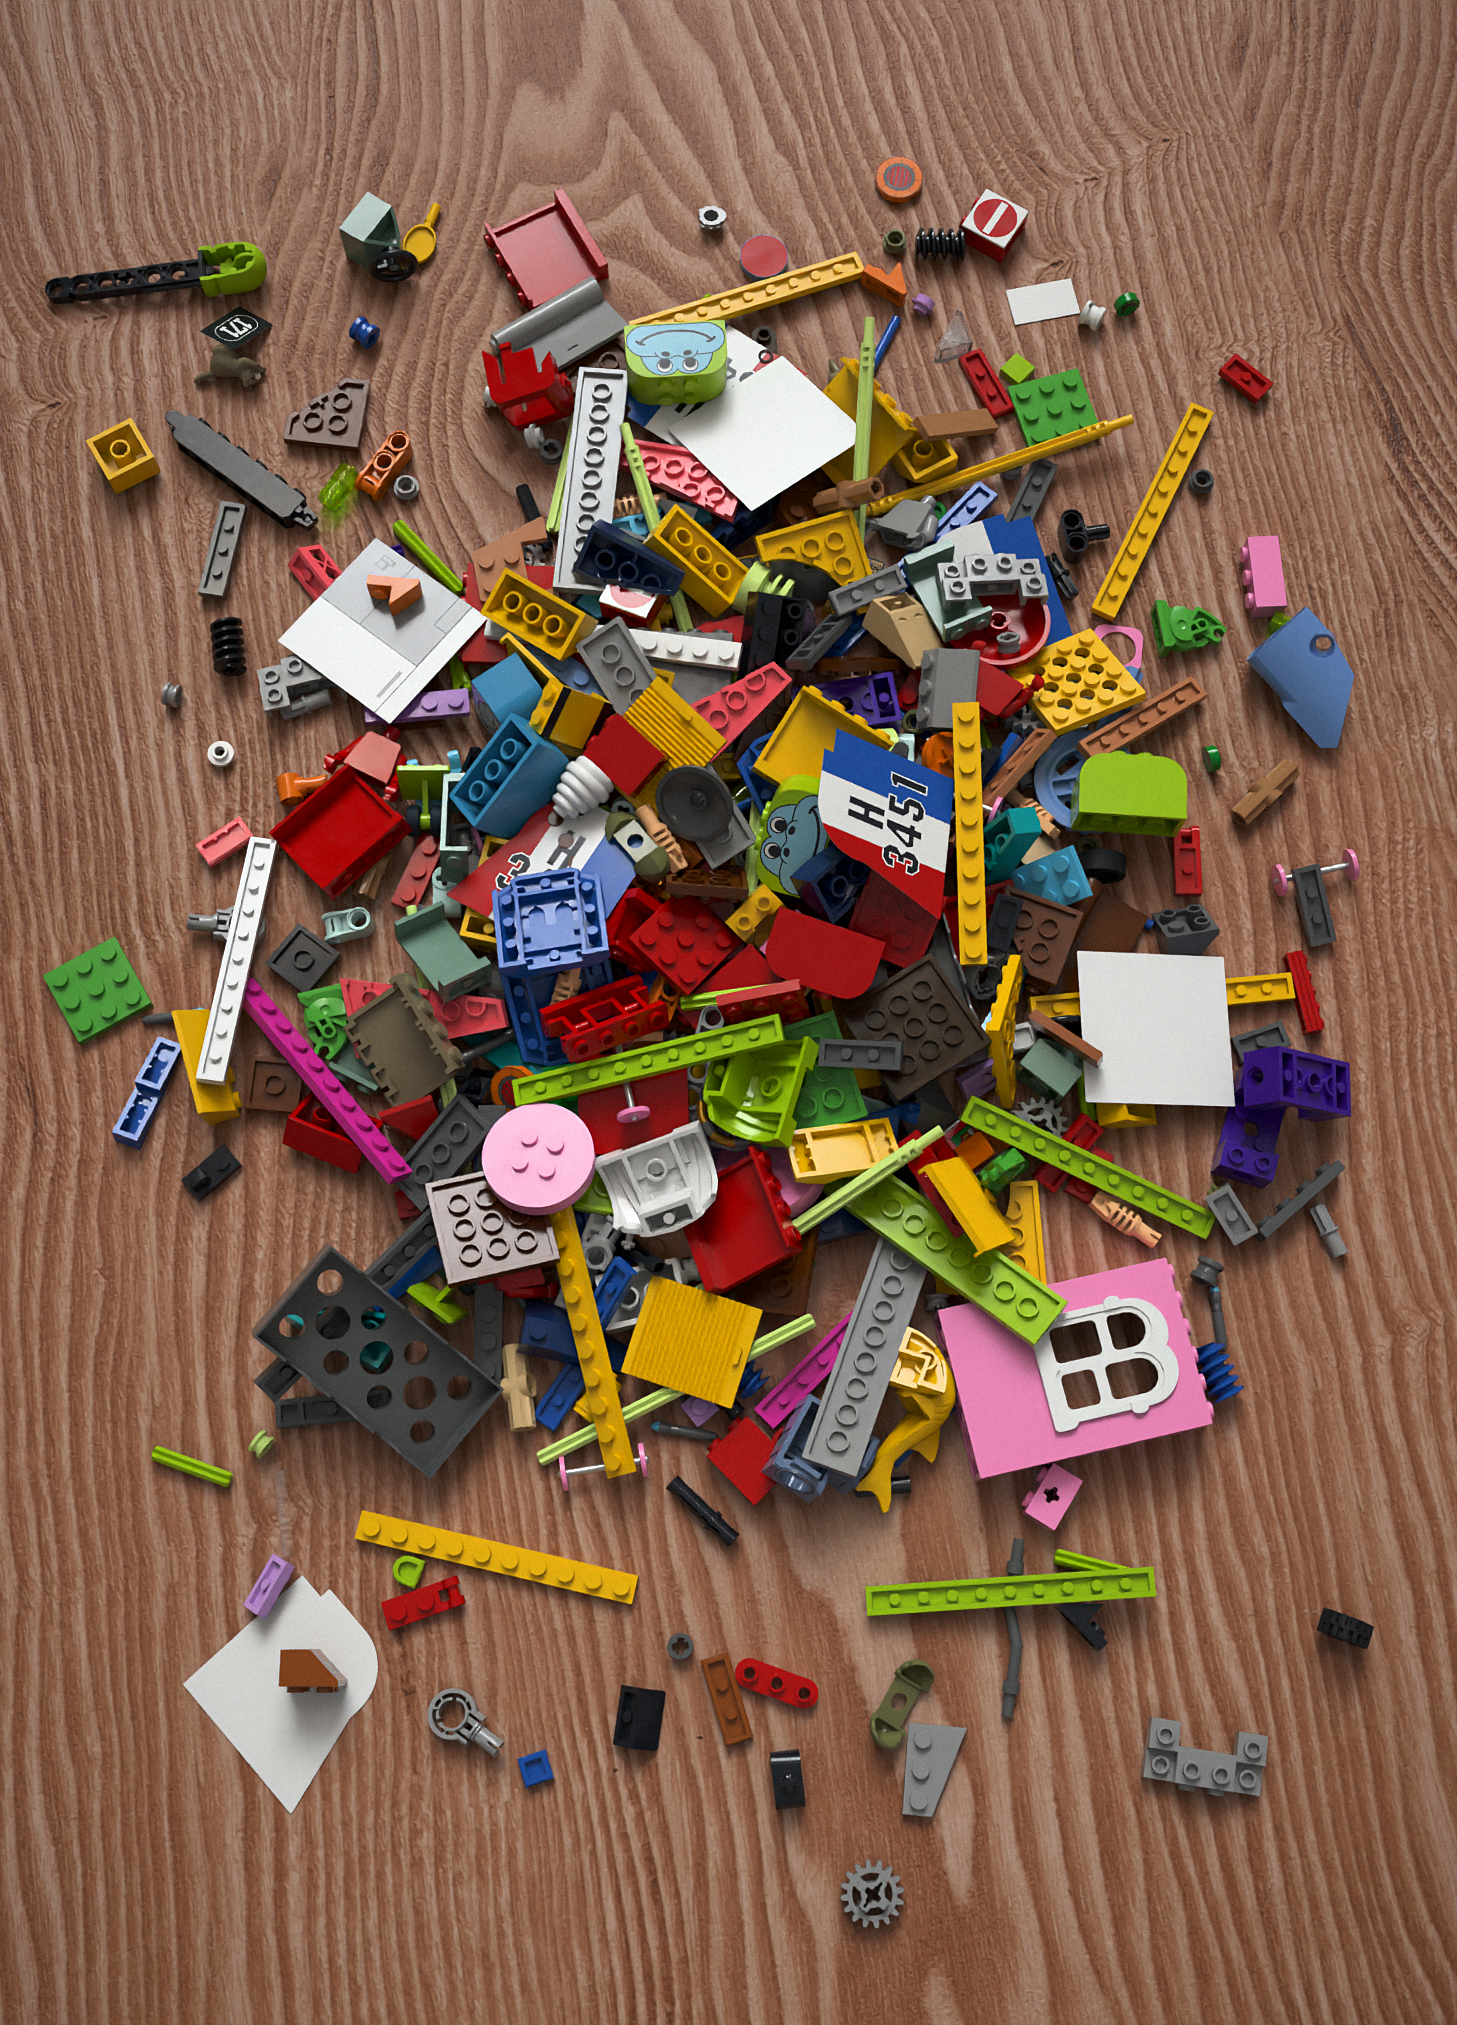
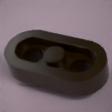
M759 326L754 329L752 340L767 348L759 352L758 358L763 363H769L773 359V353L778 355L776 333L768 326ZM767 352L771 357L769 360H763L761 354Z

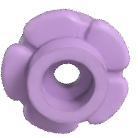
M919 293L916 299H912L914 304L913 310L922 316L933 313L935 302L931 298Z

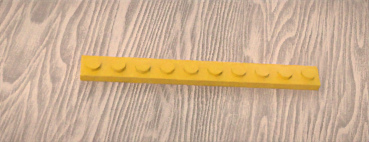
M855 251L629 321V325L728 320L862 278L864 266Z
M1191 402L1090 612L1112 622L1114 621L1214 414L1213 411Z
M979 702L952 703L961 967L987 966Z
M1291 972L1225 978L1227 1007L1292 1001L1295 999ZM1079 992L1028 998L1030 1014L1035 1009L1049 1018L1063 1015L1081 1016Z
M571 1205L559 1212L549 1214L560 1256V1263L556 1264L607 1478L610 1479L636 1472V1467Z
M364 1510L361 1512L355 1539L627 1604L633 1603L639 1577L638 1575Z

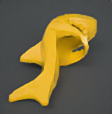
M937 1346L935 1352L941 1362L942 1360L945 1361L947 1370L945 1394L932 1395L896 1388L895 1394H898L908 1413L883 1442L868 1471L855 1488L856 1491H870L875 1494L882 1513H886L889 1510L891 1503L890 1476L894 1463L904 1452L910 1449L918 1451L927 1461L932 1463L935 1460L939 1446L940 1426L949 1417L955 1404L956 1390L954 1378Z

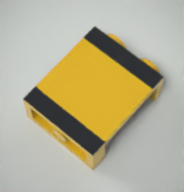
M550 677L548 684L543 689L536 709L532 712L529 724L537 733L544 737L586 750L585 745L594 735L598 736L613 704L599 694L592 692L589 695Z

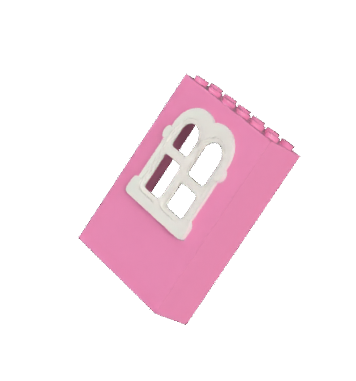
M1166 1258L1046 1285L1068 1301V1304L1034 1348L972 1302L941 1309L935 1313L932 1318L941 1353L954 1378L956 1390L954 1405L974 1482L1193 1431L1213 1424L1214 1410L1211 1402L1206 1401L1204 1390H1206L1205 1378L1202 1373H1198L1196 1365L1199 1362L1198 1353L1195 1346H1191L1188 1335H1191L1190 1325L1186 1318L1183 1319L1180 1309L1183 1307V1300L1180 1292L1175 1291L1173 1280H1175L1174 1268L1172 1264L1167 1263ZM1119 1313H1133L1142 1319L1145 1325L1144 1338L1134 1347L1117 1350L1112 1344L1106 1321L1107 1317ZM1093 1321L1102 1352L1096 1356L1058 1363L1055 1359L1049 1336L1050 1330L1080 1322ZM1135 1358H1144L1155 1366L1158 1372V1380L1156 1386L1151 1391L1122 1399L1113 1398L1105 1371L1107 1365ZM1083 1370L1093 1371L1100 1394V1403L1075 1410L1070 1409L1061 1382L1062 1376Z

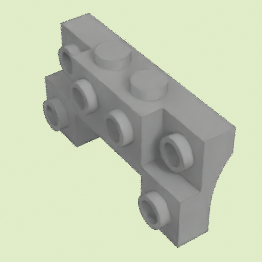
M998 553L993 555L973 554L964 556L963 562L937 563L935 575L941 591L944 610L949 609L951 602H963L964 608H970L972 596L1016 594L1017 590L1020 606L1026 605L1029 598H1039L1040 605H1046L1049 594L1045 574H1041L1039 559L1016 560L1015 554Z
M296 654L280 659L281 664L257 670L260 693L267 718L273 717L272 711L286 708L288 713L293 712L290 697L322 691L325 688L339 687ZM340 687L343 699H348V692Z
M1155 1717L1148 1718L1147 1737L1140 1776L1178 1783L1177 1789L1195 1792V1786L1207 1788L1206 1794L1224 1797V1791L1260 1796L1263 1766L1266 1767L1268 1736L1235 1731L1232 1755L1179 1746L1181 1722Z

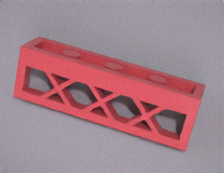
M321 544L297 548L287 565L314 601L335 581L328 577L326 573L334 576L335 579L342 574ZM317 554L321 561L315 559L312 555Z

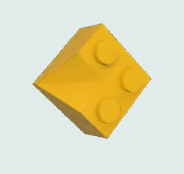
M132 418L86 440L93 456L116 495L161 472L152 452Z
M917 431L890 461L899 475L913 482L927 483L954 473L958 456L947 439L924 442Z

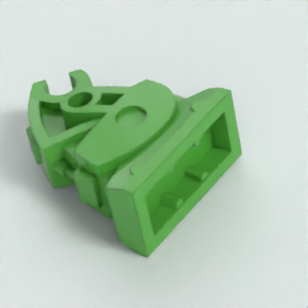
M1156 600L1150 611L1159 658L1166 657L1171 650L1187 652L1202 648L1208 643L1218 646L1221 638L1215 637L1213 633H1218L1223 637L1227 631L1216 617L1197 606L1194 611L1183 606L1169 608L1166 601Z
M341 984L297 994L300 1003L305 1008L304 1022L308 1028L309 1037L316 1044L314 1052L320 1057L323 1049H329V1054L325 1057L329 1062H332L350 1041L342 1029L349 1022L346 1019L347 1012ZM316 1030H320L322 1033L321 1037L317 1036Z
M1012 1146L988 1164L979 1173L977 1178L984 1189H989L995 1198L1009 1186L1010 1182L1016 1180L1030 1168V1164Z

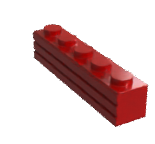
M1302 950L1286 953L1282 959L1286 973L1291 972L1295 992L1294 1003L1303 1036L1318 1034L1323 1030L1325 1024L1323 1018H1320V1005L1315 999V987L1311 985L1312 975L1307 970V957L1303 955Z

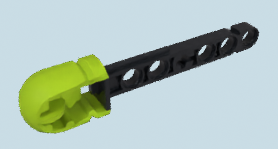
M230 242L216 244L214 248L210 245L198 247V259L75 275L72 278L68 276L54 278L46 283L45 293L54 304L73 303V299L82 302L202 286L207 297L219 296L220 293L228 295L256 289L266 278L267 266L264 254L254 244ZM212 266H220L221 274L213 275ZM175 272H185L181 279H172ZM151 275H160V279L157 282H148ZM106 280L112 281L109 288H100L102 282ZM80 284L88 285L84 292H76L77 286ZM63 287V292L60 295H52L53 289Z

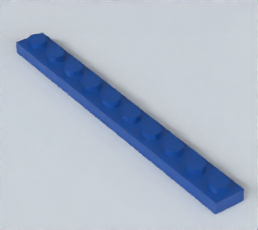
M978 480L938 521L939 525L934 540L928 543L926 547L936 544L941 537L954 529L975 523L998 500V494ZM910 550L905 556L914 553V551ZM904 557L898 562V566L907 584V588L897 593L908 592L912 588L903 572ZM855 611L850 612L853 623L823 656H846L869 633L862 626L866 613L857 616Z

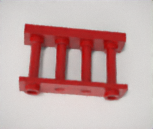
M915 1130L897 1144L898 1148H901L912 1139L917 1140L922 1137L920 1131ZM942 1136L924 1148L923 1153L908 1162L907 1165L954 1238L957 1239L966 1233L926 1172L921 1175L917 1173L928 1164L957 1157L945 1137Z

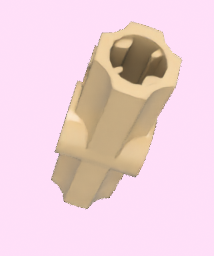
M509 1344L502 1348L505 1376L501 1380V1386L504 1388L502 1396L508 1403L511 1431L525 1432L536 1428L533 1397L537 1394V1384L533 1374L530 1372L528 1355L516 1353L517 1344Z

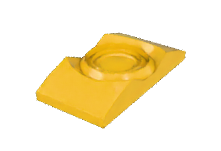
M880 1118L797 1129L794 1132L790 1148L785 1149L795 1182L827 1184L843 1177L859 1176L899 1148L889 1118Z

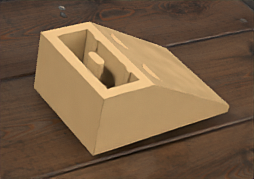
M906 591L871 601L862 626L870 632L872 637L886 645L890 652L895 653L905 661L908 667L914 670L922 668L921 659L924 650L944 648L923 605Z

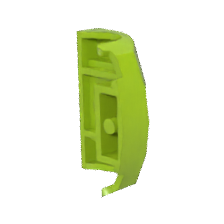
M804 1036L802 1039L785 1040L786 1043L711 1061L707 1070L703 1091V1100L707 1104L709 1119L723 1130L745 1140L767 1146L790 1148L797 1122L792 1118L805 1071H813L820 1046L810 1037Z

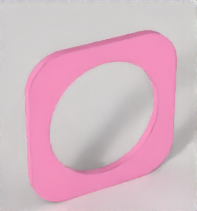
M1107 624L1099 625L1095 629L1094 633L1100 640L1110 633H1122L1128 636L1135 645V656L1131 662L1123 666H1133L1140 669L1143 635L1138 629Z

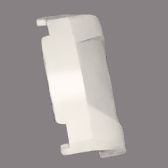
M699 1120L675 1128L670 1134L629 1149L622 1150L621 1148L596 1157L595 1168L607 1188L613 1208V1228L617 1231L621 1230L623 1233L639 1234L640 1237H652L674 1232L696 1221L716 1200L718 1188L717 1173L709 1144Z

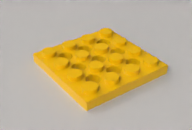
M1091 628L1044 647L1032 661L1023 666L1004 670L1005 674L1022 683L1024 688L1031 685L1035 676L1032 674L1040 673L1043 675L1041 677L1044 679L1045 685L1039 692H1034V696L1028 704L1047 728L1052 729L1056 736L1065 734L1146 699L1145 690ZM1078 655H1085L1087 656V658H1083ZM1056 664H1063L1065 667H1060ZM1091 671H1098V672H1100L1101 674L1090 673V672H1091ZM1076 680V681H1078L1079 683L1075 684V683H1073V682H1067V681ZM1106 687H1111V688H1114L1115 690H1114V691H1111V690H1109V689H1104V688H1106ZM1053 689V690H1055V691H1057V692L1052 693V692H1050V691H1045V690ZM1088 696V697H1091V698H1093V699H1092V700H1088V699L1082 698V697ZM1060 706H1068V707H1070V709L1059 708V707H1060Z

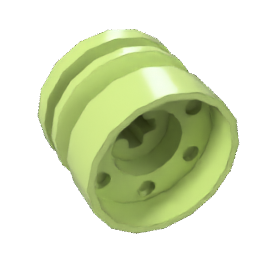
M757 560L743 580L731 608L745 615L748 591L792 597L796 582L789 579L782 588L783 574L777 576L773 582L769 581L772 568L763 563L761 564Z

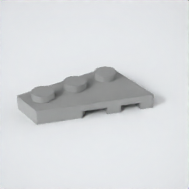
M908 1722L902 1814L932 1817L967 1728Z

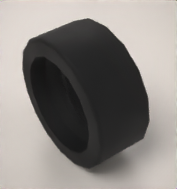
M1090 849L1077 854L1085 875L1095 878L1102 884L1119 882L1126 876V856L1119 851Z

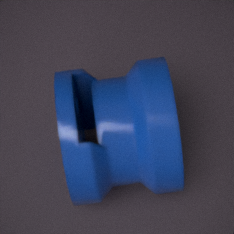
M363 316L357 318L349 330V337L360 341V345L365 349L371 348L380 335V328L370 325Z

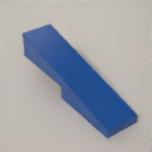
M157 1037L134 1081L136 1087L112 1131L116 1142L139 1150L141 1149L182 1051L179 1043Z

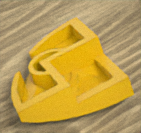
M907 1327L899 1348L895 1367L889 1380L890 1386L924 1394H945L947 1385L945 1361H940L935 1352L936 1345L927 1336L913 1328Z

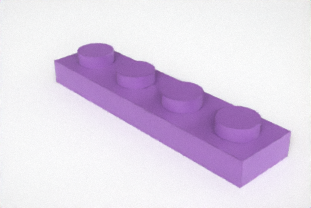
M468 688L418 693L391 723H388L364 705L367 726L471 716Z

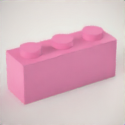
M1278 536L1247 537L1239 551L1240 562H1244L1245 569L1242 574L1243 585H1247V594L1245 596L1246 608L1250 609L1251 618L1281 617L1287 607Z

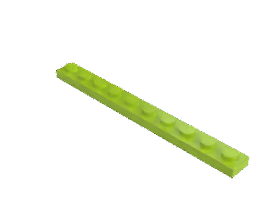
M774 1014L512 1080L515 1104L518 1108L532 1103H546L784 1044L786 1041L781 1017L779 1014Z
M970 1095L959 1118L960 1121L1202 1239H1207L1216 1220L1213 1212L973 1095Z
M1153 1566L865 1586L867 1616L1156 1596Z

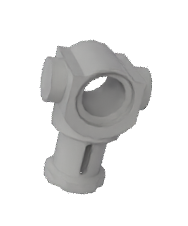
M610 1215L606 1216L607 1221L598 1235L593 1234L589 1241L585 1239L581 1241L587 1267L594 1270L600 1269L604 1273H606L614 1259L613 1254L617 1249L614 1245L622 1234L621 1230L617 1231L614 1229L608 1237L613 1229L614 1218ZM593 1249H599L603 1254L602 1261L598 1264H591L588 1260V1254Z

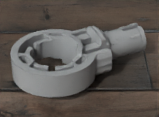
M235 905L227 910L217 909V913L213 914V916L189 913L188 918L190 919L187 921V930L212 932L214 940L224 941L226 944ZM263 915L260 923V929L258 932L256 946H258L262 942L266 934V925Z
M1013 943L1010 945L1008 953L999 950H993L991 953L987 952V966L965 968L964 976L970 995L983 1000L996 993L997 985L1002 984L1003 966H1007L1010 955H1018ZM987 968L986 974L988 976L985 982L979 985L978 978L980 975L978 971L982 972Z
M456 1688L446 1689L438 1693L428 1708V1722L432 1731L443 1739L459 1741L466 1747L470 1744V1741L460 1735L459 1732H461L494 1758L500 1751L492 1746L491 1743L502 1749L505 1741L498 1738L472 1717L473 1714L482 1722L487 1720V1717L479 1712L478 1704L473 1696L466 1691ZM451 1694L463 1695L466 1701L456 1698V1701L461 1702L465 1708L463 1722L455 1728H448L443 1722H439V1726L445 1730L442 1732L436 1724L435 1712L436 1719L441 1720V1712L448 1702L455 1701L454 1697L446 1699L445 1697ZM469 1724L473 1726L471 1730L467 1728Z

